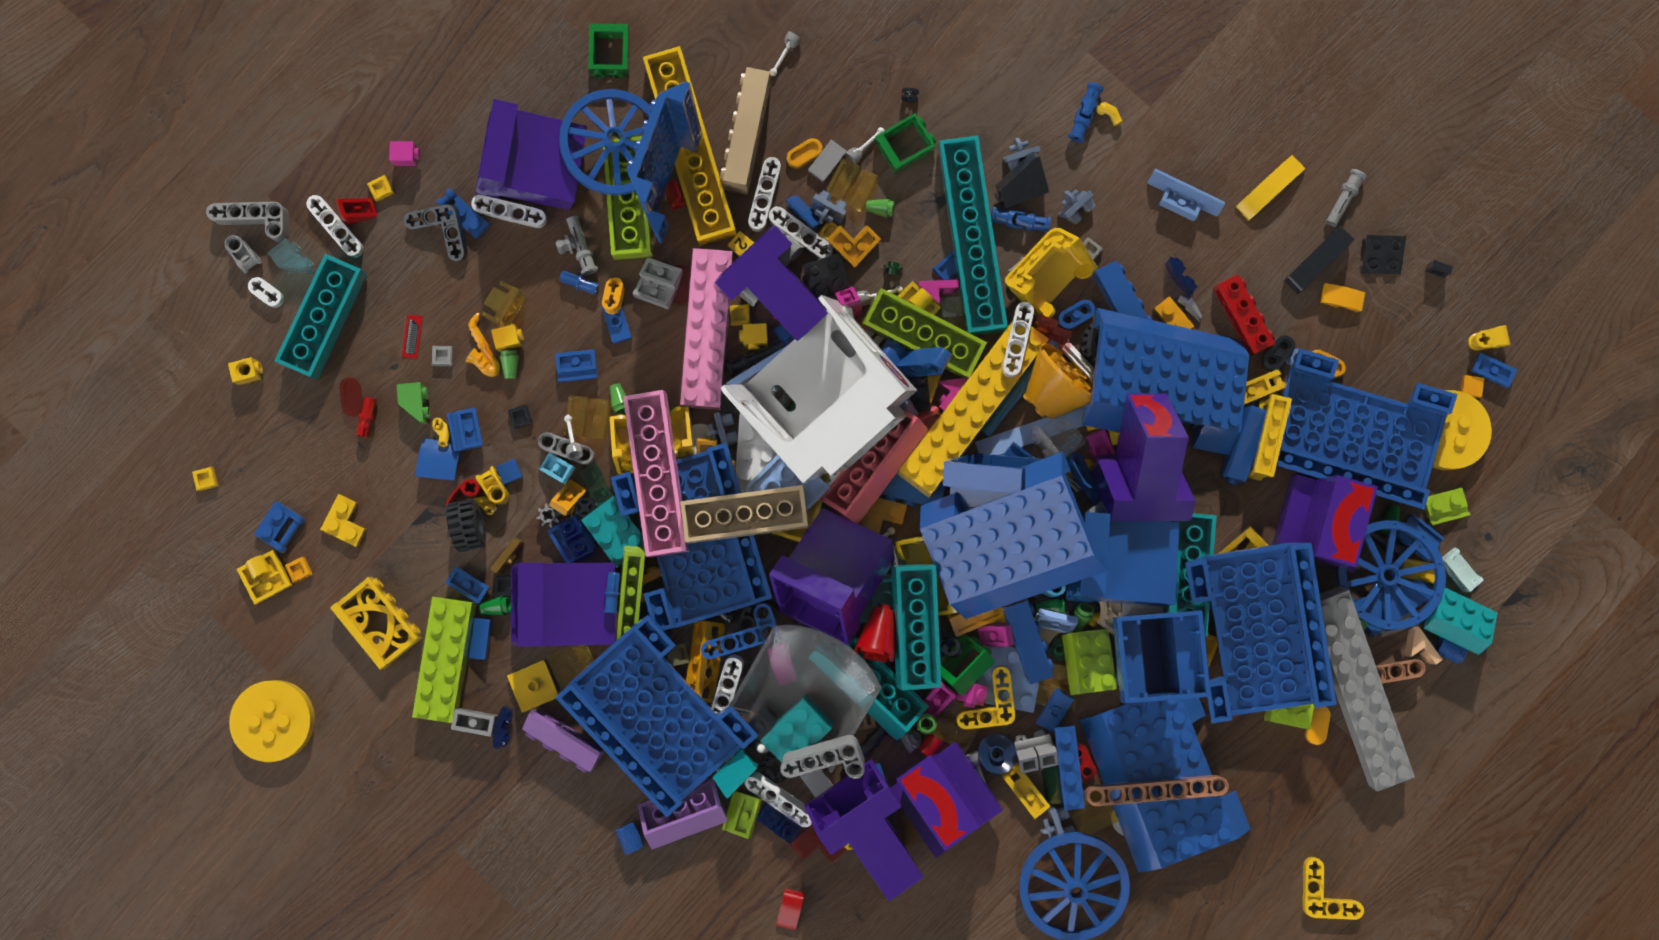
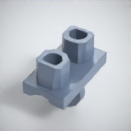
M1019 137L1015 138L1014 145L1009 146L1010 152L1016 150L1017 153L1002 158L1004 164L1007 163L1010 171H1012L1020 163V158L1027 157L1031 152L1038 154L1040 147L1036 146L1023 150L1024 147L1029 146L1028 141L1021 142Z
M1076 189L1072 193L1066 190L1063 193L1065 199L1061 202L1066 207L1058 215L1061 218L1067 219L1071 224H1077L1082 219V216L1077 211L1080 207L1085 212H1089L1096 206L1091 198L1093 193L1090 190L1088 192L1082 191L1080 194Z
M822 191L819 195L815 194L810 209L814 210V214L820 217L818 222L823 224L825 220L830 223L834 221L841 225L846 214L847 203L838 200L836 204L830 202L832 196L826 191Z
M719 412L714 413L717 430H715L713 423L708 424L709 432L704 433L705 438L711 437V440H717L718 443L717 435H719L721 444L727 443L728 448L738 443L736 431L725 434L724 427L734 425L732 415H720Z
M1050 807L1047 809L1053 825L1050 824L1049 819L1043 820L1045 827L1040 830L1041 834H1048V837L1051 838L1055 836L1053 831L1056 832V835L1075 832L1073 825L1062 828L1060 822L1070 818L1068 810H1064V807L1056 809Z

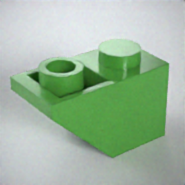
M421 382L397 384L398 404L419 422L428 424V418H430V409L426 403V399H429L428 388Z

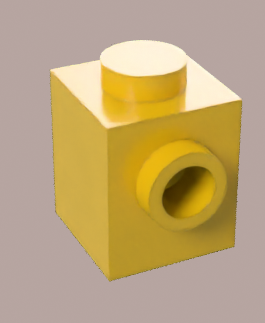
M766 323L743 324V330H739L740 342H743L744 347H748V350H759L762 346H768Z
M515 324L491 330L495 348L499 352L522 347L521 341L524 340L523 332Z

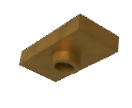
M513 538L492 565L491 570L496 574H501L507 564L511 565L517 558L516 553L524 542L519 538Z

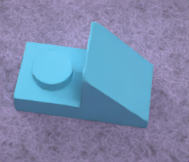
M548 453L539 470L565 485L576 469L551 453Z

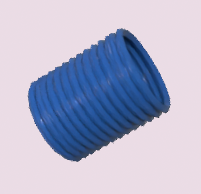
M1440 636L1434 645L1435 650L1440 656L1456 664L1461 663L1468 652L1467 649Z
M635 822L615 830L624 855L644 847Z

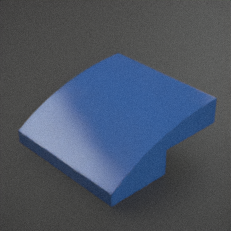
M423 438L415 476L456 481L462 451L454 452L452 441L448 442V446L441 447L438 445V440Z

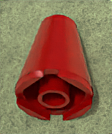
M878 604V606L873 608L855 646L854 653L859 656L860 652L864 654V658L869 660L886 662L887 658H889L890 662L894 661V611L890 609L889 605Z

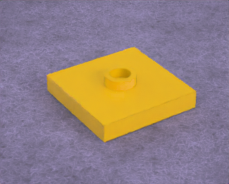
M545 660L507 675L522 713L556 699V696L559 694Z

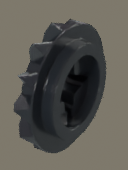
M769 752L764 755L760 762V772L775 784L784 782L788 777L781 773V769L774 776L773 769L767 768V766L770 767L774 764L775 758L778 765L781 766V761Z

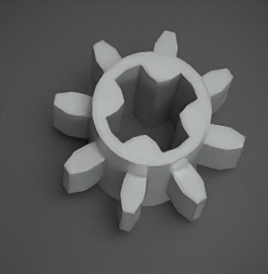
M547 503L543 510L538 508V511L541 513L536 519L543 521L541 526L545 527L548 523L550 528H553V523H560L558 516L561 513L550 508ZM547 512L551 513L553 518L547 519V516H545V514Z

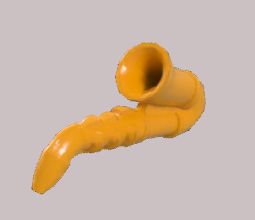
M476 313L471 318L468 326L471 336L478 343L477 347L481 349V352L479 353L474 348L465 362L474 364L486 376L495 377L500 373L501 366L477 327L480 313Z

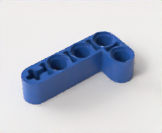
M887 339L881 348L905 377L942 374L952 357L949 351L941 347L906 351L899 343L891 339Z
M759 604L754 610L756 627L705 642L701 647L702 655L707 659H714L775 640L778 636V628L771 607L767 604ZM761 607H766L769 610V615L765 619H761L758 616V610ZM768 626L775 630L772 638H766L763 634L764 629ZM748 632L755 635V641L752 644H747L744 641V636ZM728 638H732L736 642V646L732 650H728L725 647V641ZM717 641H721V648L724 653H720V649L713 651L712 656L710 653H706L705 649H708V644L715 647L719 645Z

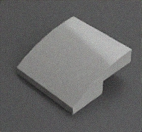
M647 257L639 273L641 278L632 293L634 298L669 309L678 289L683 270Z

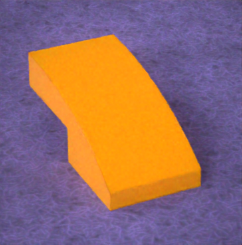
M1325 283L1320 303L1335 308L1343 307L1355 312H1361L1365 292Z

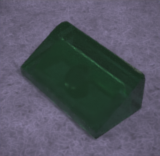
M1059 765L1041 769L1045 800L1051 804H1063Z

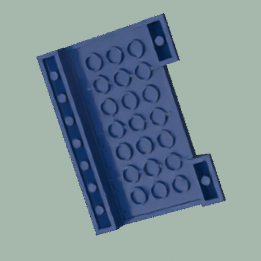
M686 81L659 93L656 101L652 100L649 108L651 113L649 120L644 121L642 126L643 136L641 140H637L634 152H636L634 160H630L627 166L629 178L652 230L660 243L664 240L669 224L666 216L657 213L679 151L682 147L696 152L702 137L691 85Z
M1097 308L1094 328L1100 330L1091 403L1084 405L1082 425L1119 433L1127 394H1167L1181 422L1200 426L1193 430L1192 448L1229 455L1242 428L1249 354L1243 342L1237 339Z
M1299 349L1290 368L1282 397H1289L1292 401L1276 466L1319 479L1338 475L1378 487L1376 496L1424 510L1430 492L1426 488L1446 417L1452 414L1457 394L1416 383L1407 403L1399 402L1331 382L1334 379L1339 360Z
M727 443L707 448L708 451L677 460L682 501L741 493ZM627 472L610 477L621 516L640 513L634 473ZM754 535L690 543L689 552L657 556L665 588L644 594L650 618L662 631L678 628L772 598Z
M1063 451L1026 465L1025 489L965 512L957 493L921 506L920 531L933 564L936 565V571L949 604L965 619L1110 570L1103 550L1096 552L1066 478L1065 473L1071 470Z
M1312 543L1269 545L1202 556L1185 563L1192 604L1211 601L1223 675L1209 681L1211 697H1207L1211 723L1231 721L1234 715L1313 704L1315 708L1337 705Z
M647 615L633 625L576 676L556 696V699L659 810L668 817L682 804L683 799L740 748L744 749L758 737V734L731 705L716 714L663 657L675 644Z
M1199 698L1127 703L1079 720L1104 784L1212 775L1192 725L1193 722L1206 716ZM1200 782L1193 784L1192 789L1194 792H1198L1201 789ZM1214 782V783H1213V789L1216 791V790H1218V789H1217V786H1216V784H1215V782ZM1177 783L1173 785L1172 792L1173 794L1179 793L1181 787ZM1159 785L1152 788L1153 796L1160 793ZM1134 787L1131 791V796L1135 798L1140 794L1139 787ZM1113 789L1110 796L1112 799L1119 797V790ZM1236 791L1223 796L1112 805L1138 873L1172 865L1234 841L1251 830Z

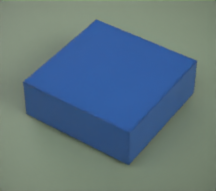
M516 459L496 466L504 485L523 477Z

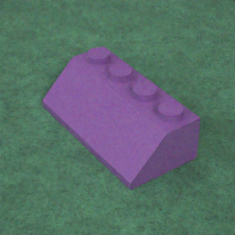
M539 707L531 709L522 730L526 731L525 735L534 741L536 739L543 742L542 746L549 751L556 750L560 753V758L567 762L570 760L577 764L576 767L585 773L594 770L605 752L602 747Z
M713 777L704 780L668 817L651 800L638 804L644 837L651 850L728 821Z

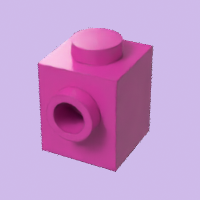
M390 141L389 161L394 166L418 165L421 151L414 142Z
M974 683L963 696L956 692L957 695L954 699L963 701V706L975 708L976 705L984 706L988 686Z

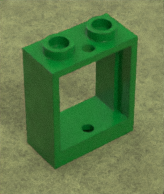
M589 24L588 70L591 76L596 78H604L605 76L624 78L625 76H630V28L628 24ZM596 38H623V64H595Z
M916 113L875 136V143L894 174L935 151L936 140L931 133L928 134L925 129L926 124L922 117L918 118ZM913 125L926 148L900 162L887 140Z
M962 634L957 639L963 645V652L959 657L951 658L944 653L940 656L941 679L961 696L995 662L991 656L992 651L984 644L980 646L981 642L975 636L969 637L967 634ZM952 645L949 647L951 651H956L957 649L955 646ZM972 649L976 651L979 655L955 678L950 673L952 669Z

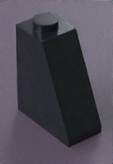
M1031 152L996 185L997 192L995 193V198L998 204L1009 208L1049 193L1041 158L1037 153Z

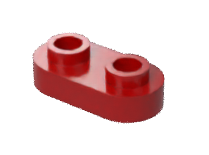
M1077 743V747L1081 752L1079 756L1081 780L1088 782L1095 778L1096 767L1086 747ZM1085 768L1090 770L1088 775L1083 774Z

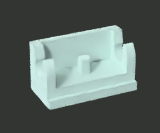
M1453 548L1442 557L1446 573L1462 592H1471L1483 581V578L1478 576L1461 556L1458 548Z

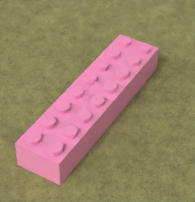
M693 248L680 405L683 407L721 410L723 392L721 387L724 383L730 299L715 284V281L733 263L734 256L732 251Z
M664 390L623 396L646 557L651 558L689 552V544L685 542L680 505L682 495L667 393Z

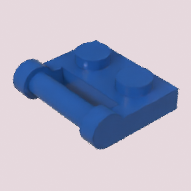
M275 501L253 535L265 541L276 550L285 553L287 550L286 546L306 519L280 502ZM290 518H292L294 521L280 542L276 541Z

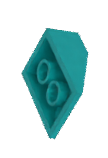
M740 748L730 757V760L725 765L722 764L714 771L716 774L713 776V779L728 799L757 769L759 763L745 749Z

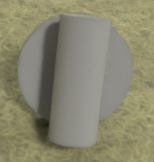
M564 235V240L556 241L560 254H564L566 251H570V254H573L572 249L576 247L572 237L568 238L567 235Z
M913 729L908 730L900 738L909 753L918 749L922 743L921 735Z

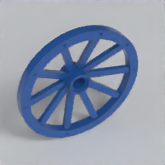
M615 89L595 91L576 101L566 113L559 135L561 156L571 175L588 189L601 194L625 195L636 192L632 183L621 185L619 151L628 163L630 160H634L626 147L634 149L636 142L630 141L627 138L643 134L642 127L624 132V129L637 109H640L649 118L651 114L649 112L650 105L632 93ZM606 100L610 128L587 107L589 104ZM612 100H620L632 105L619 127H616ZM582 111L603 133L572 128L570 125L575 116ZM568 134L600 139L602 141L570 154ZM616 136L619 142L614 143L609 137ZM605 147L589 176H586L577 167L574 160ZM610 151L613 156L614 185H606L594 180Z
M1388 520L1369 524L1364 540L1377 567L1360 558L1357 565L1374 573L1373 576L1347 581V568H1336L1337 587L1342 586L1349 590V587L1376 582L1360 606L1351 594L1359 619L1373 627L1387 630L1405 629L1417 625L1434 612L1442 599L1446 583V571L1442 556L1434 542L1424 532L1410 524ZM1389 529L1385 561L1383 563L1369 533ZM1401 531L1415 538L1416 540L1392 564L1396 532ZM1420 545L1425 548L1432 563L1398 569ZM1434 569V588L1431 590L1402 579L1400 576ZM1385 571H1387L1390 575L1388 581L1384 577ZM1397 584L1431 597L1427 604L1417 612ZM1382 587L1384 620L1376 618L1365 611ZM1390 588L1412 617L1401 621H1392Z
M1080 832L1062 833L1039 844L1026 859L1019 879L1020 898L1029 919L1044 933L1061 940H1087L1107 931L1118 921L1124 912L1130 892L1129 875L1123 860L1116 850L1104 840L1091 834ZM1075 843L1073 877L1070 876L1054 850L1055 847ZM1082 843L1100 849L1101 852L1080 879ZM1049 852L1066 882L1034 868L1035 864L1045 853ZM1108 855L1115 863L1118 872L1087 883ZM1030 874L1062 888V890L1028 894ZM1120 880L1118 899L1089 892L1092 889ZM1074 888H1081L1078 893H1071ZM1064 897L1042 918L1035 912L1030 901ZM1088 898L1114 907L1103 920L1099 921L1086 899ZM1071 902L1067 930L1057 928L1048 923ZM1078 904L1082 905L1094 923L1093 926L1074 930Z

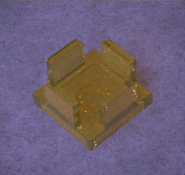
M500 281V286L509 292L504 293L494 287L484 304L492 308V312L496 315L493 317L484 311L481 315L499 327L511 325L526 296L520 289Z

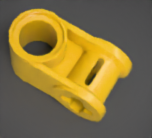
M1507 326L1494 327L1471 335L1468 339L1469 347L1474 351L1511 345Z
M491 466L490 470L484 474L475 476L491 502L497 505H504L508 502L509 492L494 466ZM501 490L503 493L502 498L495 500V493Z

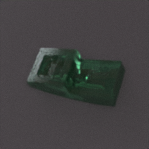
M597 462L579 470L597 508L613 497Z

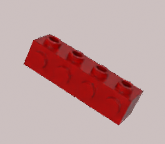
M1237 274L1217 284L1213 290L1239 339L1243 342L1249 357L1274 345L1275 338L1272 331L1267 329L1263 314L1258 312L1255 307V299L1252 295L1248 294L1244 279L1240 278Z

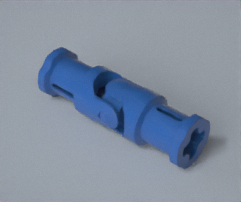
M1095 82L1087 83V92L1085 97L1081 99V106L1078 108L1073 121L1072 132L1068 134V138L1077 143L1085 141V132L1091 125L1094 110L1098 106V98L1104 90V87Z
M994 206L991 213L992 224L1000 223L1010 228H1025L1027 231L1038 230L1043 231L1044 234H1047L1049 231L1051 217H1038L1032 213L1025 216L1024 212L1010 209L1009 211L998 210ZM1016 213L1017 217L1015 218V225H1013L1012 218Z

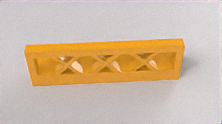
M1002 607L967 619L958 612L946 615L956 637L1005 617Z
M701 620L694 622L686 682L701 698L703 689L708 687V698L702 699L705 703H713L721 656L707 659L702 655L701 647L709 640L723 637L725 624ZM713 626L718 627V633L715 638L711 635ZM717 641L719 645L713 648L715 650L720 649V653H722L721 641ZM708 644V649H705L706 653H709V649L712 647L711 644ZM710 666L712 674L707 678L705 675L706 669Z

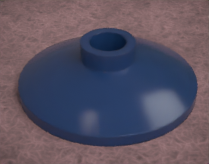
M991 734L980 742L978 759L985 770L992 774H1004L1013 768L1017 755L1015 746L1009 738L1001 734ZM992 752L997 753V759L993 758Z

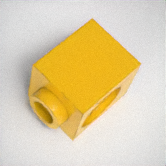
M252 357L228 363L231 379L235 384L242 385L262 379V365ZM249 366V374L244 375L245 368Z

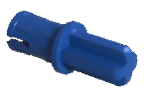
M562 271L560 275V282L573 286L576 290L581 289L593 295H596L599 284L583 278L582 275L577 276L567 271Z
M608 573L607 589L604 592L606 594L604 612L617 613L618 595H620L619 573Z

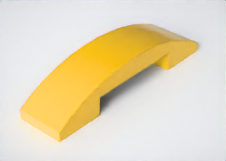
M1291 155L1247 195L1236 208L1249 221L1303 172L1305 167Z

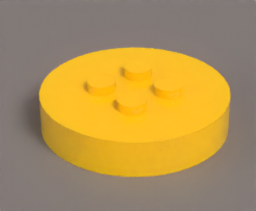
M1446 390L1457 394L1452 414L1446 417L1433 468L1455 470L1467 467L1483 456L1490 444L1492 428L1488 413L1478 400L1461 391Z
M281 680L259 682L247 688L236 699L230 713V732L237 747L248 757L262 762L284 760L296 755L309 742L315 726L314 708L306 693L290 682Z

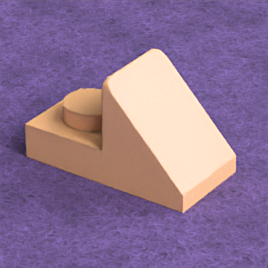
M1420 627L1409 628L1405 657H1412L1420 651L1419 655L1426 663L1438 664L1443 660Z

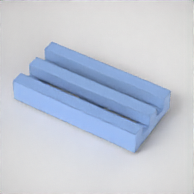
M1039 609L1036 617H1034V621H1038L1042 628L1069 634L1073 632L1078 624V617Z

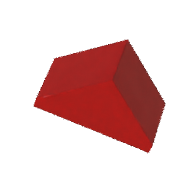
M372 198L336 200L341 219L349 226L377 217Z

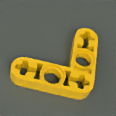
M997 666L992 671L995 707L969 709L959 712L957 723L960 728L975 729L1009 725L1014 721L1015 708L1011 674L1005 666ZM999 670L1007 673L1003 680L1004 684L1008 683L1009 686H999L996 688V684H1000L999 677H996ZM1003 689L1009 692V698L1005 701H1001L998 698L999 691ZM1011 703V706H1007V711L1011 713V716L1005 721L1003 717H1000V714L1004 713L1003 706L999 707L998 704L1006 705ZM983 712H989L992 716L991 721L983 723L980 720V715ZM973 713H977L979 724H975L974 720L968 721V725H964L962 721L960 722L964 714H967L968 718H973Z
M1308 857L1304 861L1302 907L1305 914L1313 918L1356 920L1363 916L1364 907L1356 900L1324 898L1323 862L1316 857ZM1313 861L1318 865V868L1314 869V875L1318 876V879L1309 878V875L1313 876V870L1309 868V865H1313ZM1315 881L1318 884V890L1311 893L1308 886L1311 882ZM1312 903H1314V905L1318 907H1323V911L1320 909H1314L1312 913V911L1308 908L1309 906H1312ZM1332 903L1338 905V911L1335 914H1330L1328 911V907ZM1354 904V906L1358 908V911H1354L1353 915L1352 912L1345 911L1343 906L1345 908H1353Z

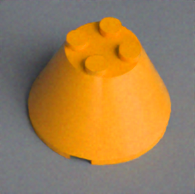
M1043 343L1039 348L1023 397L1026 401L1036 406L1035 411L1040 416L1044 417L1046 415L1049 419L1053 420L1091 403L1093 383L1072 361L1068 362L1062 357L1063 352L1048 343Z

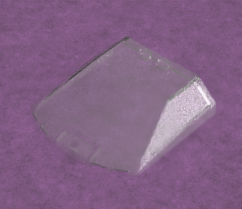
M775 625L730 705L739 714L750 717L763 706L778 720L806 693L834 721L831 730L816 743L818 744L846 735L854 736L882 687L868 664L854 650L840 640L808 627ZM830 751L825 752V754L829 756L834 754ZM836 765L828 767V771L832 773Z

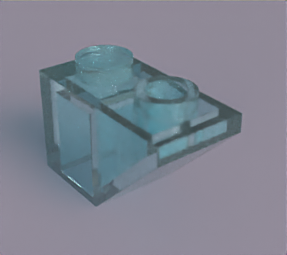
M285 238L267 253L276 265L285 272L314 274L316 272L312 268L313 262L307 256H302L300 253L302 249L295 241L290 242Z

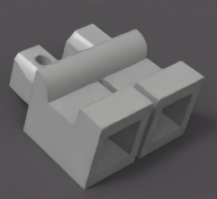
M1039 730L1034 733V738L1027 739L1026 735L1016 736L1014 744L1021 774L1039 770L1038 762L1041 769L1059 765L1057 750L1053 746L1050 734L1046 735L1044 730Z

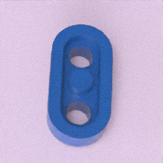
M1081 300L1062 311L1058 317L1059 326L1064 330H1071L1089 320L1095 313L1094 304L1089 300ZM1081 308H1086L1087 314H1083ZM1064 318H1070L1071 323H1065Z
M1074 452L1067 455L1066 460L1075 482L1084 491L1093 488L1095 485L1093 474L1081 454Z

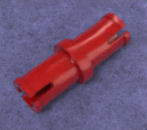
M364 397L362 412L358 416L360 420L356 436L369 437L371 422L375 418L373 414L377 399Z

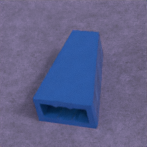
M1255 406L1244 407L1241 433L1230 454L1225 455L1220 478L1227 479L1226 482L1229 484L1238 485V483L1246 482L1258 449L1266 415L1265 409Z
M1417 580L1413 582L1415 584L1431 589L1429 585L1422 580ZM1402 585L1398 586L1414 608H1417L1431 597ZM1390 589L1392 621H1398L1409 612L1392 589ZM1383 591L1375 596L1365 610L1370 615L1384 620ZM1366 597L1356 599L1355 601L1360 606ZM1368 624L1364 632L1368 637H1374L1385 629Z

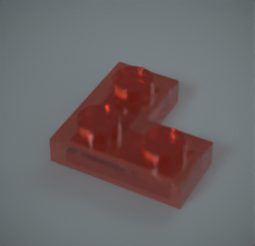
M1041 314L1037 315L1032 324V327L1041 334L1061 345L1068 343L1073 333L1057 327V320Z
M813 825L790 843L791 848L802 861L817 848L823 852L831 863L847 850L844 846L831 855L817 836Z

